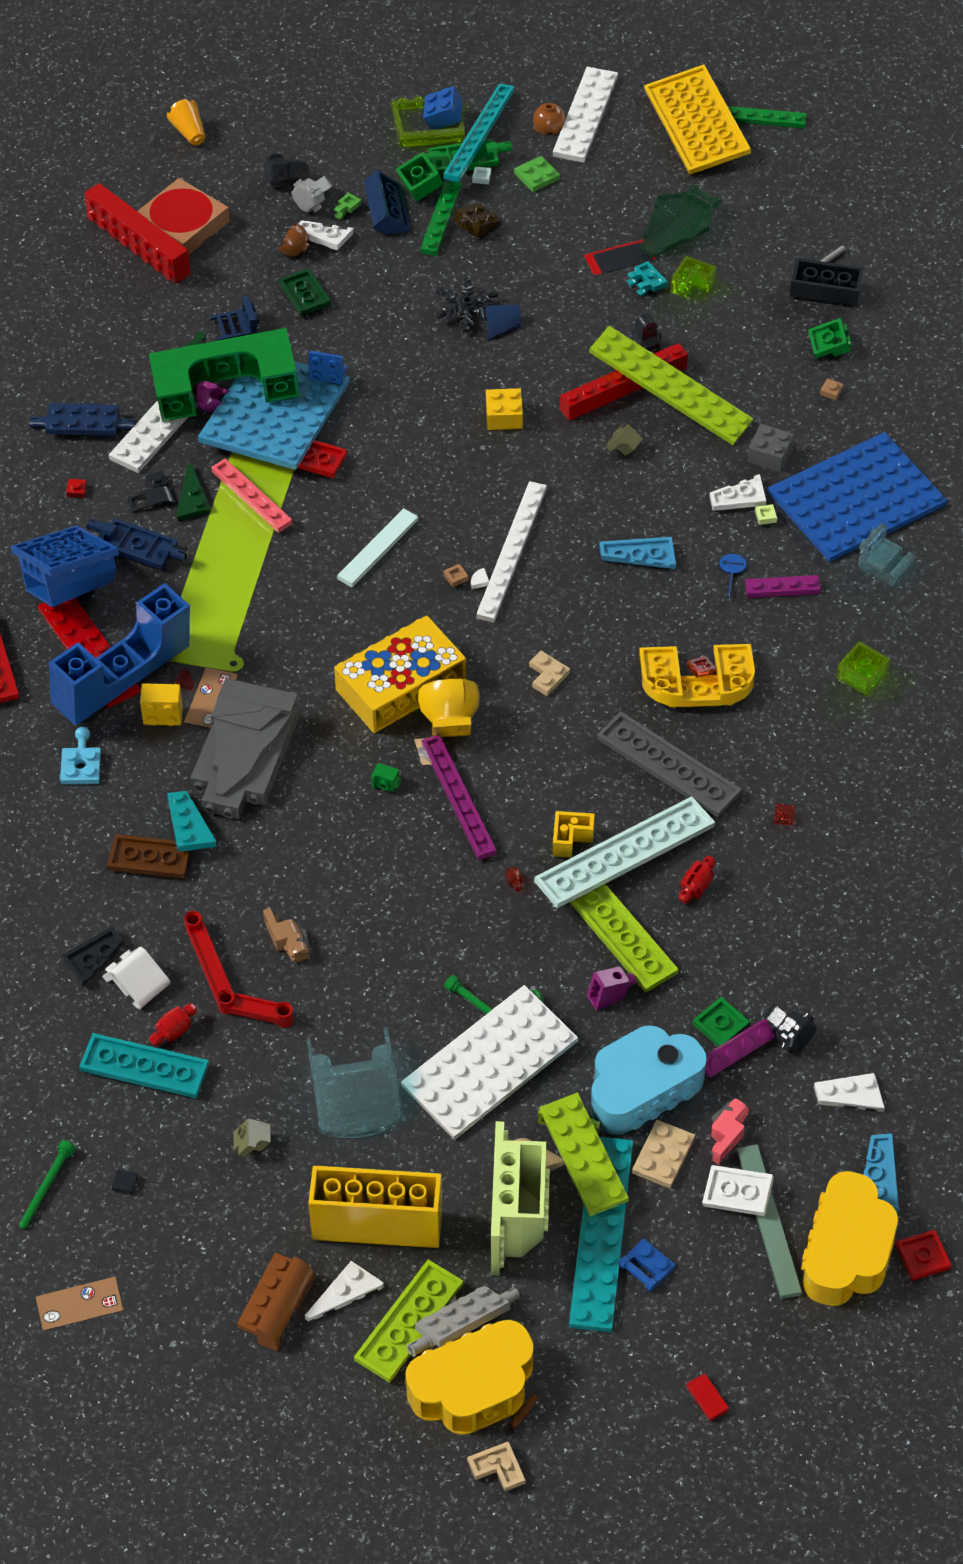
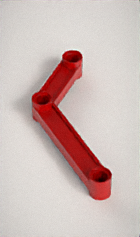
M197 911L187 912L184 916L185 929L220 1013L226 1015L232 1013L276 1023L282 1028L291 1026L294 1017L293 1008L290 1003H277L232 991L201 914Z

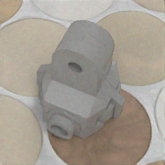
M323 176L316 182L310 178L305 181L300 179L293 184L295 188L291 193L301 210L306 213L310 211L316 213L322 208L321 204L325 200L324 194L332 189L333 185L326 176Z

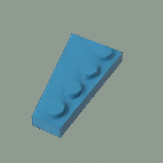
M672 537L600 542L601 560L676 569Z
M892 1134L871 1135L867 1163L863 1175L869 1177L875 1183L878 1190L877 1199L888 1202L896 1212H899Z

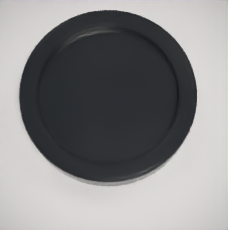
M672 1045L661 1046L657 1054L659 1061L663 1064L675 1063L678 1059V1050Z

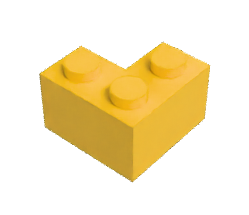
M556 811L552 856L572 858L573 842L593 843L594 814Z

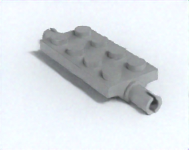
M483 1286L459 1298L452 1304L442 1307L439 1311L424 1317L415 1323L416 1331L422 1337L407 1344L409 1354L415 1357L428 1348L433 1349L437 1346H444L445 1342L453 1341L510 1310V1304L520 1299L518 1290L512 1287L499 1295L488 1287Z

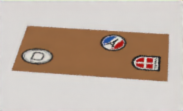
M206 667L184 722L211 728V716L225 678L236 680L238 674Z
M116 1277L36 1296L43 1331L123 1310Z

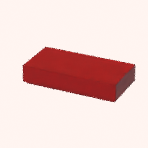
M705 1373L686 1384L687 1389L709 1421L729 1411V1407Z

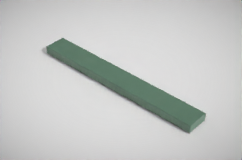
M758 1145L737 1148L742 1170L766 1173ZM771 1191L765 1216L756 1215L780 1299L800 1296L802 1291Z

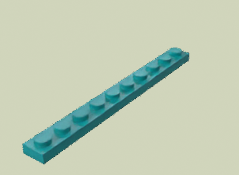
M498 84L443 174L445 180L460 182L513 95L514 86Z

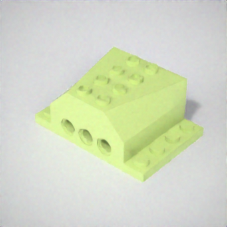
M497 1121L495 1128L491 1223V1276H500V1268H504L505 1257H523L543 1240L544 1231H548L550 1169H546V1142L508 1141V1130H504V1122Z

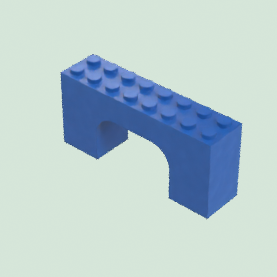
M166 583L136 602L137 619L132 631L123 640L97 658L78 642L49 662L51 703L75 726L189 647L190 605Z

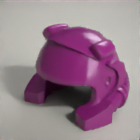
M205 381L196 384L193 389L198 406L212 413L222 403L220 397L230 391L219 388L217 384Z

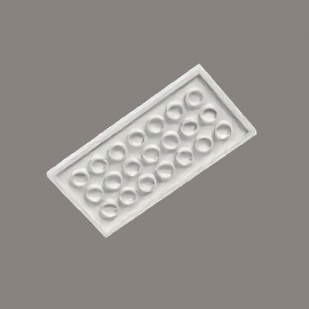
M523 985L401 1081V1086L455 1140L577 1043L578 1037Z

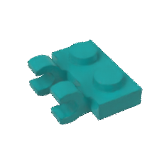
M648 261L634 267V272H630L627 275L630 278L627 280V283L630 286L637 284L640 288L637 290V293L640 296H644L650 289L653 292L666 287L668 283Z

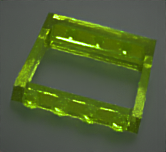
M417 96L414 99L407 100L401 97L397 101H391L400 147L461 143L464 141L463 106L461 122H458V128L404 132L398 110L424 108L425 98Z

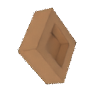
M827 378L820 390V395L836 400L843 389V384Z
M460 564L443 571L444 577L452 588L468 581V575Z

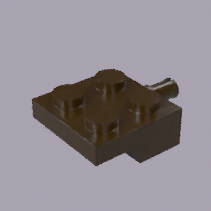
M476 203L457 209L453 221L475 237L487 235L490 228L501 226L502 219L494 212L485 208L483 204Z

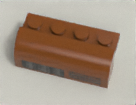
M275 1253L237 1322V1328L256 1335L258 1344L278 1351L315 1281L312 1268L295 1256L293 1259Z

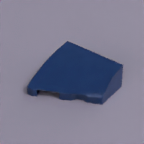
M520 305L486 306L488 341L493 340L496 335L501 333L504 335L509 330L521 327Z

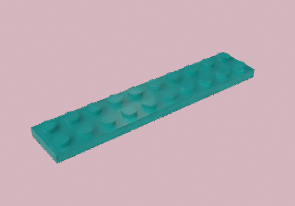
M599 1137L627 1194L633 1140ZM626 1203L591 1217L583 1204L569 1328L612 1332Z

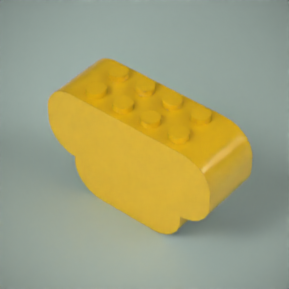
M850 1171L840 1172L829 1180L826 1192H821L818 1211L816 1210L813 1228L809 1233L808 1245L804 1250L801 1267L804 1270V1290L812 1300L829 1306L842 1305L852 1297L853 1292L860 1294L872 1293L879 1289L884 1281L895 1241L898 1216L891 1204L877 1199V1187L865 1175Z
M503 1320L493 1325L487 1324L479 1331L466 1333L455 1341H447L444 1346L435 1350L429 1349L423 1352L421 1356L413 1359L406 1370L407 1399L413 1412L419 1418L426 1421L442 1419L448 1430L460 1435L473 1433L517 1413L524 1403L525 1382L533 1371V1342L527 1330L520 1323L512 1320Z

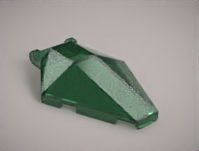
M693 184L687 191L681 193L675 192L658 195L653 213L650 215L643 234L644 238L640 250L653 258L710 231L713 210L720 206L721 199L711 196L701 190L696 184ZM697 194L698 196L702 197L703 199H705L706 201H708V202H710V203L708 204L707 202L703 201L702 199L698 198V197L695 196V195Z

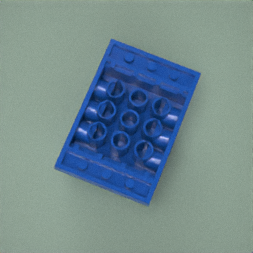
M79 526L70 527L10 546L12 553L19 558L26 591L51 607L94 589L105 587L114 580L116 572L114 556L119 555L118 548Z

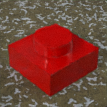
M69 479L66 496L84 498L87 481Z

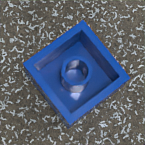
M452 86L425 96L423 118L432 132L461 122L463 99L456 88Z

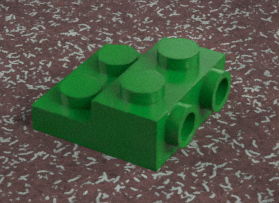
M841 318L808 329L816 359L831 353L836 357L851 351L850 346H853L850 336H847L850 332L847 324H843Z

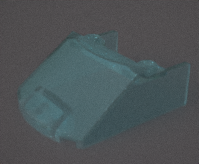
M383 1027L384 1044L376 1046L372 1050V1060L336 1066L331 1065L330 1058L326 1055H313L311 1040L306 1039L321 1133L335 1134L336 1137L340 1138L365 1137L389 1129V1126L395 1122L402 1120L394 1058L387 1027Z

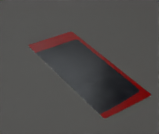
M646 239L584 255L594 275L656 259Z

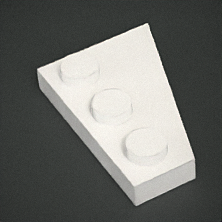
M303 220L299 223L307 231L308 240L338 250L351 237L354 228L350 227L347 230L339 229V226L336 225L324 227L322 223Z
M760 474L754 476V479L746 481V479L742 480L740 484L733 487L726 486L710 492L712 510L765 506L766 498Z
M874 1073L814 1083L815 1093L820 1105L844 1107L846 1105L854 1106L861 1110L871 1108L877 1109L876 1111L884 1112L885 1107Z

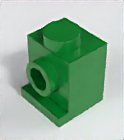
M378 763L371 775V788L379 787L382 790L394 792L395 789L400 787L402 780L399 775V769Z

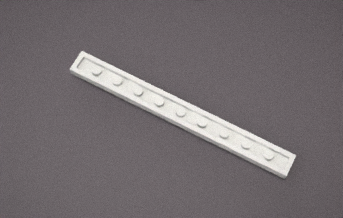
M529 481L477 611L476 619L495 622L546 492V485Z

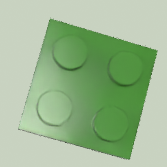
M542 156L514 168V174L532 192L560 179V174Z

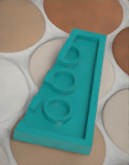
M187 791L167 793L178 852L217 847L215 838Z

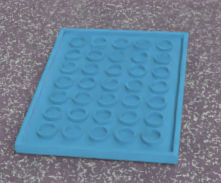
M294 361L300 396L272 402L265 401L262 384L258 379L246 376L236 378L229 388L230 391L225 394L221 400L222 403L218 405L199 434L198 442L296 470L350 383V377H345L343 385L310 380L309 365Z

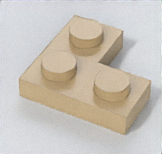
M540 651L529 662V667L541 673L532 682V687L546 696L570 674V668L543 651Z
M509 1442L467 1457L475 1480L496 1472L504 1491L525 1484V1478Z

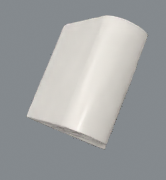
M138 947L132 952L127 950L120 956L122 960L117 964L115 962L110 964L105 969L107 973L102 976L106 982L113 979L126 996L130 995L134 999L132 1004L138 1009H141L170 984V980L142 947Z

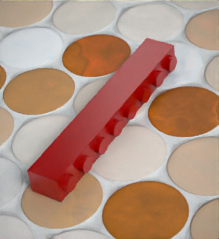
M679 343L654 354L679 371L687 368L688 353ZM616 370L560 395V410L570 421L643 387Z

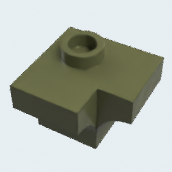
M627 424L623 428L620 426L613 433L614 436L606 444V448L610 452L619 450L626 456L638 446L643 438Z
M248 1118L234 1131L233 1150L238 1151V1155L246 1157L251 1151H261L270 1143V1124Z

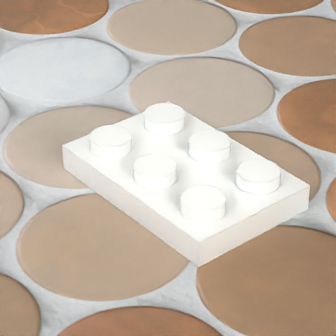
M712 1165L702 1204L704 1207L765 1216L774 1177L772 1174Z

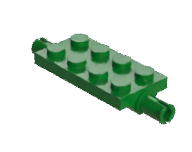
M492 139L485 140L467 170H474L475 167L499 166L497 155L502 152H512L511 141L496 143ZM462 143L428 148V154L425 155L439 175L444 174Z

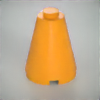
M183 99L170 107V113L167 112L169 122L192 145L202 144L205 134L196 102L192 99L191 101Z

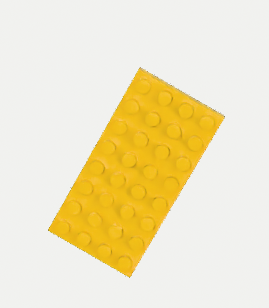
M705 65L644 85L645 92L689 175L751 153L746 139Z

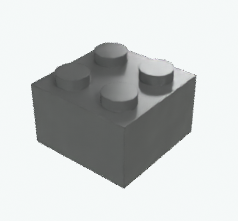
M760 424L748 448L747 462L781 472L792 450L794 434Z

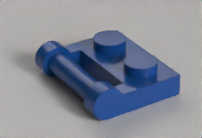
M644 1238L619 1261V1266L622 1269H627L646 1285L645 1288L650 1292L675 1269V1264ZM634 1260L635 1262H637L646 1271L653 1275L654 1278H650L649 1276H647L643 1271H641L637 1266H635L632 1263V1261Z

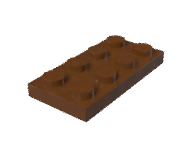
M115 834L107 868L111 871L185 879L191 850L178 852L176 841Z

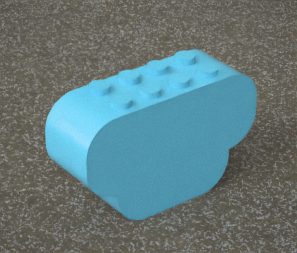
M656 1026L640 1027L604 1047L598 1052L595 1059L594 1083L591 1092L592 1118L600 1122V1129L605 1133L622 1135L632 1129L640 1128L643 1123L650 1119H656L662 1112L672 1110L683 1100L691 1099L704 1084L706 1053L697 1040L689 1035L675 1034L669 1037L664 1030ZM672 1045L678 1050V1059L675 1063L663 1064L659 1061L657 1054L661 1046Z

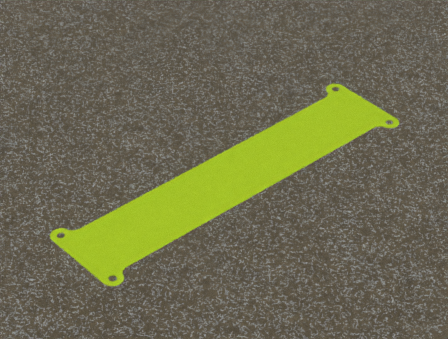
M231 452L229 462L281 509L294 469ZM222 481L181 598L190 605L189 647L169 661L235 672L243 667L244 662L241 657L235 654L234 649L274 529ZM236 661L237 665L231 666L230 662Z

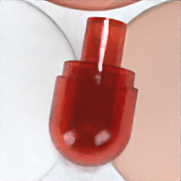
M516 867L508 868L505 872L508 884L514 887L516 892L521 891L523 878L520 870Z

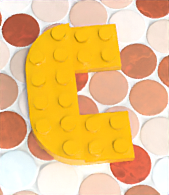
M751 644L714 645L713 652L717 675L680 676L677 646L639 648L642 686L648 696L669 707L732 705L748 696L754 686L755 668Z

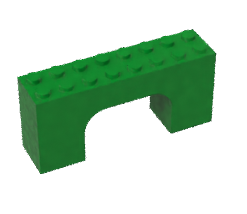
M286 328L149 353L162 422L197 416L193 389L196 384L202 381L212 383L244 376L253 377L261 382L266 402L300 396L296 367Z

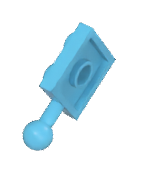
M79 727L75 731L78 748H62L61 785L99 784L101 749L86 748V741L90 737V731L86 727ZM80 763L86 765L82 769L76 768V766Z

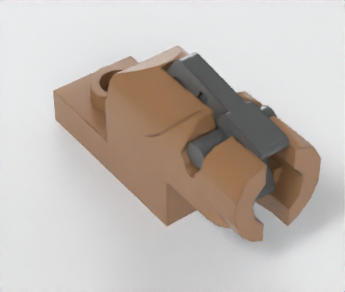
M271 908L263 910L264 922L277 952L285 950L292 962H301L309 958L310 948L306 930L300 929L292 919L279 922L277 914L273 915Z

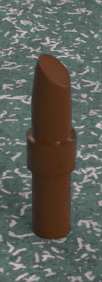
M531 1394L525 1404L520 1407L516 1416L511 1421L512 1430H515L524 1418H527L530 1410L539 1400L538 1396Z

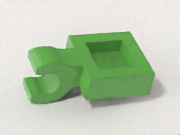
M347 193L338 201V206L334 209L338 212L335 218L341 220L347 211L352 213L361 205V199Z

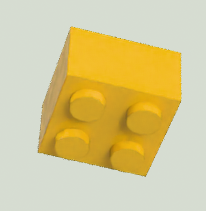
M521 388L486 390L487 430L523 429Z
M142 684L140 705L143 724L181 725L183 703L180 684Z

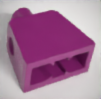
M620 967L593 973L587 997L596 1011L623 999L626 996L628 986L636 983L633 973L625 975Z

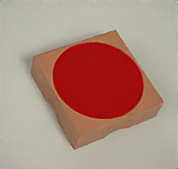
M180 178L137 211L188 249L189 255L201 246L208 237L214 235L230 222L229 210L226 205Z

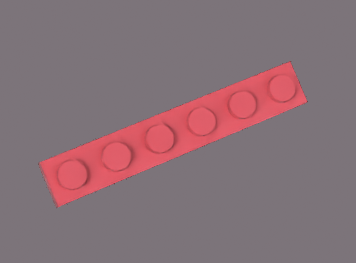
M223 459L211 467L212 473L278 533L292 525V519L227 459Z

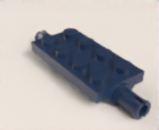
M49 403L48 415L46 417L31 416L30 427H45L46 434L116 436L117 431H120V429H132L135 427L136 419H121L119 417V405Z
M92 518L87 522L86 527L88 530L100 533L101 539L118 548L120 556L162 570L170 558L185 562L188 558V551L177 548L179 545L177 539L113 518L111 523H102Z

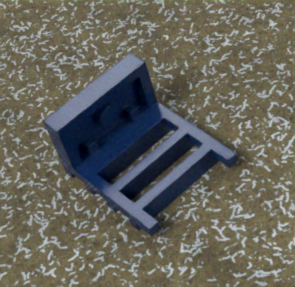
M248 296L242 297L243 309L209 316L210 321L217 320L222 334L221 337H217V341L258 333L257 324H259L258 314H254L255 306L253 302H250ZM237 315L242 332L236 333L231 316ZM227 317L232 332L231 335H226L222 318Z

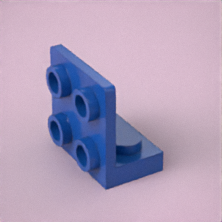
M309 351V379L343 385L347 374V366L343 365V356Z

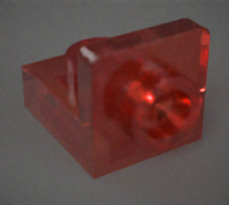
M707 656L688 660L686 665L696 678L714 675L716 667Z

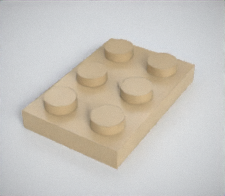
M656 1120L632 1169V1174L671 1189L695 1139V1135Z

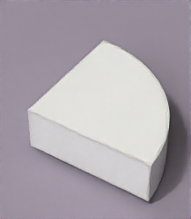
M482 568L476 571L471 578V589L488 586L489 579L485 569Z

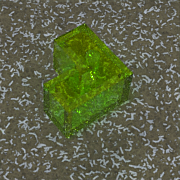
M685 256L671 278V292L686 297L693 286L709 292L716 281L717 266Z

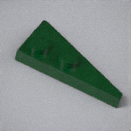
M188 464L186 467L177 510L178 521L211 512L192 464Z

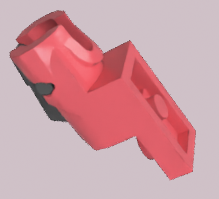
M738 1099L728 1102L712 1116L711 1136L717 1141L712 1149V1161L720 1165L744 1135L745 1126L742 1123L748 1115L749 1109Z

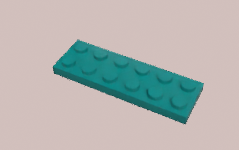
M92 1033L79 1069L82 1072L197 1099L209 1066V1060Z

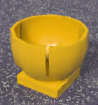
M445 679L430 682L419 689L418 701L421 712L432 723L433 736L439 734L440 737H453L471 734V718L479 707L480 698L478 685L474 681Z

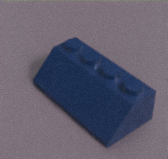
M377 169L364 181L373 228L385 235L409 232L411 229L402 185Z

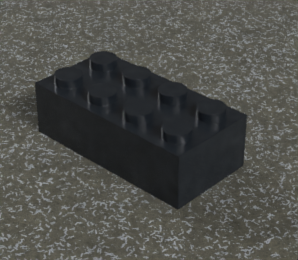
M796 258L791 280L790 296L857 306L864 267Z

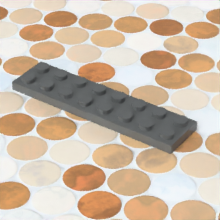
M621 711L597 734V740L685 797H693L702 808L717 818L741 794V788Z

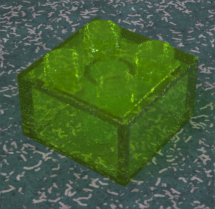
M859 641L838 664L836 678L868 696L887 675L890 658Z

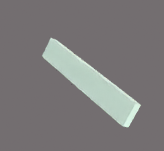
M403 508L337 575L338 580L353 587L418 521V516Z

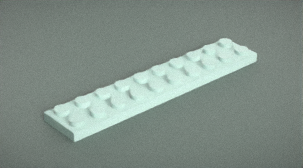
M690 797L535 876L534 882L554 906L559 908L713 828L715 822L697 801Z

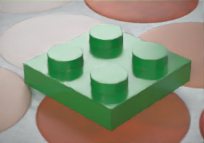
M720 997L693 1019L692 1024L719 1047L750 1026V1021L724 998Z

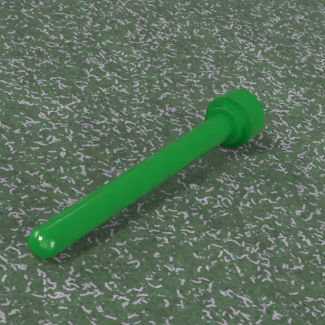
M454 974L446 980L444 988L448 991L458 992L485 1014L493 1010L464 988L460 982L461 980Z
M61 1140L57 1147V1158L19 1223L21 1229L27 1228L64 1160L73 1155L76 1147L71 1142Z

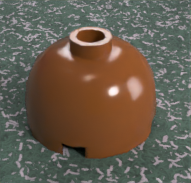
M554 103L540 105L534 112V129L547 135V132H553V134L561 132L565 122V114L562 108Z
M294 222V225L291 226L283 239V246L280 245L278 251L289 257H296L301 252L305 253L310 245L307 243L309 237L305 228Z

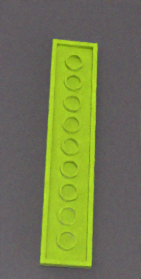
M611 326L607 327L589 349V353L731 445L737 442L753 421L752 417Z

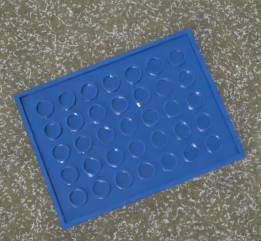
M885 432L768 487L770 496L828 562L947 505V499Z

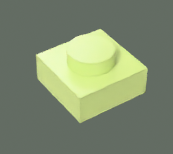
M773 504L755 507L759 525L777 522Z

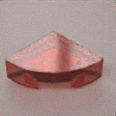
M182 668L174 682L175 684H180V687L192 691L194 685L193 678L187 669Z

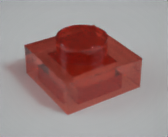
M776 803L773 823L792 826L795 806Z

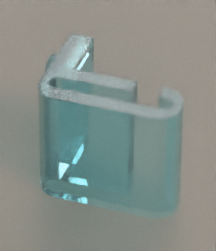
M881 523L871 531L867 539L861 542L858 565L866 573L890 586H894L914 564L915 557L911 552H908L905 557L900 554L902 547L886 539L887 526Z

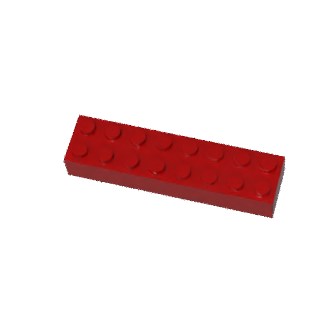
M100 183L84 193L88 219L95 222L102 230L104 229L112 238L117 239L123 246L129 248L133 254L142 258L145 263L150 264L157 272L163 274L167 280L177 284L191 274L188 249Z

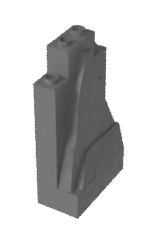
M225 678L211 716L212 727L191 775L192 789L198 792H205L201 800L204 812L240 820L246 802L265 805L300 717L298 694Z

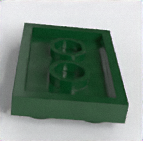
M309 268L278 279L280 287L300 316L331 305L330 298Z

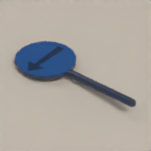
M737 554L725 555L719 562L722 571L730 574L727 599H730L733 574L741 573L746 568V560Z

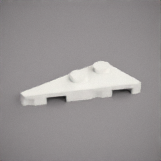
M350 1261L306 1313L305 1319L309 1322L312 1319L320 1318L323 1316V1313L334 1308L337 1310L352 1303L353 1300L365 1297V1294L375 1289L381 1290L384 1287V1283Z

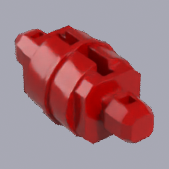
M705 857L702 863L695 861L689 870L685 872L680 883L682 888L679 894L680 902L686 904L693 897L698 899L709 887L714 877L712 869L716 861L713 857Z
M194 1004L186 1005L183 1007V1010L177 1006L175 1009L172 1008L168 1013H165L155 1025L156 1032L150 1036L149 1042L156 1047L163 1043V1039L169 1044L171 1041L174 1042L178 1037L182 1036L191 1025L190 1018L197 1012Z

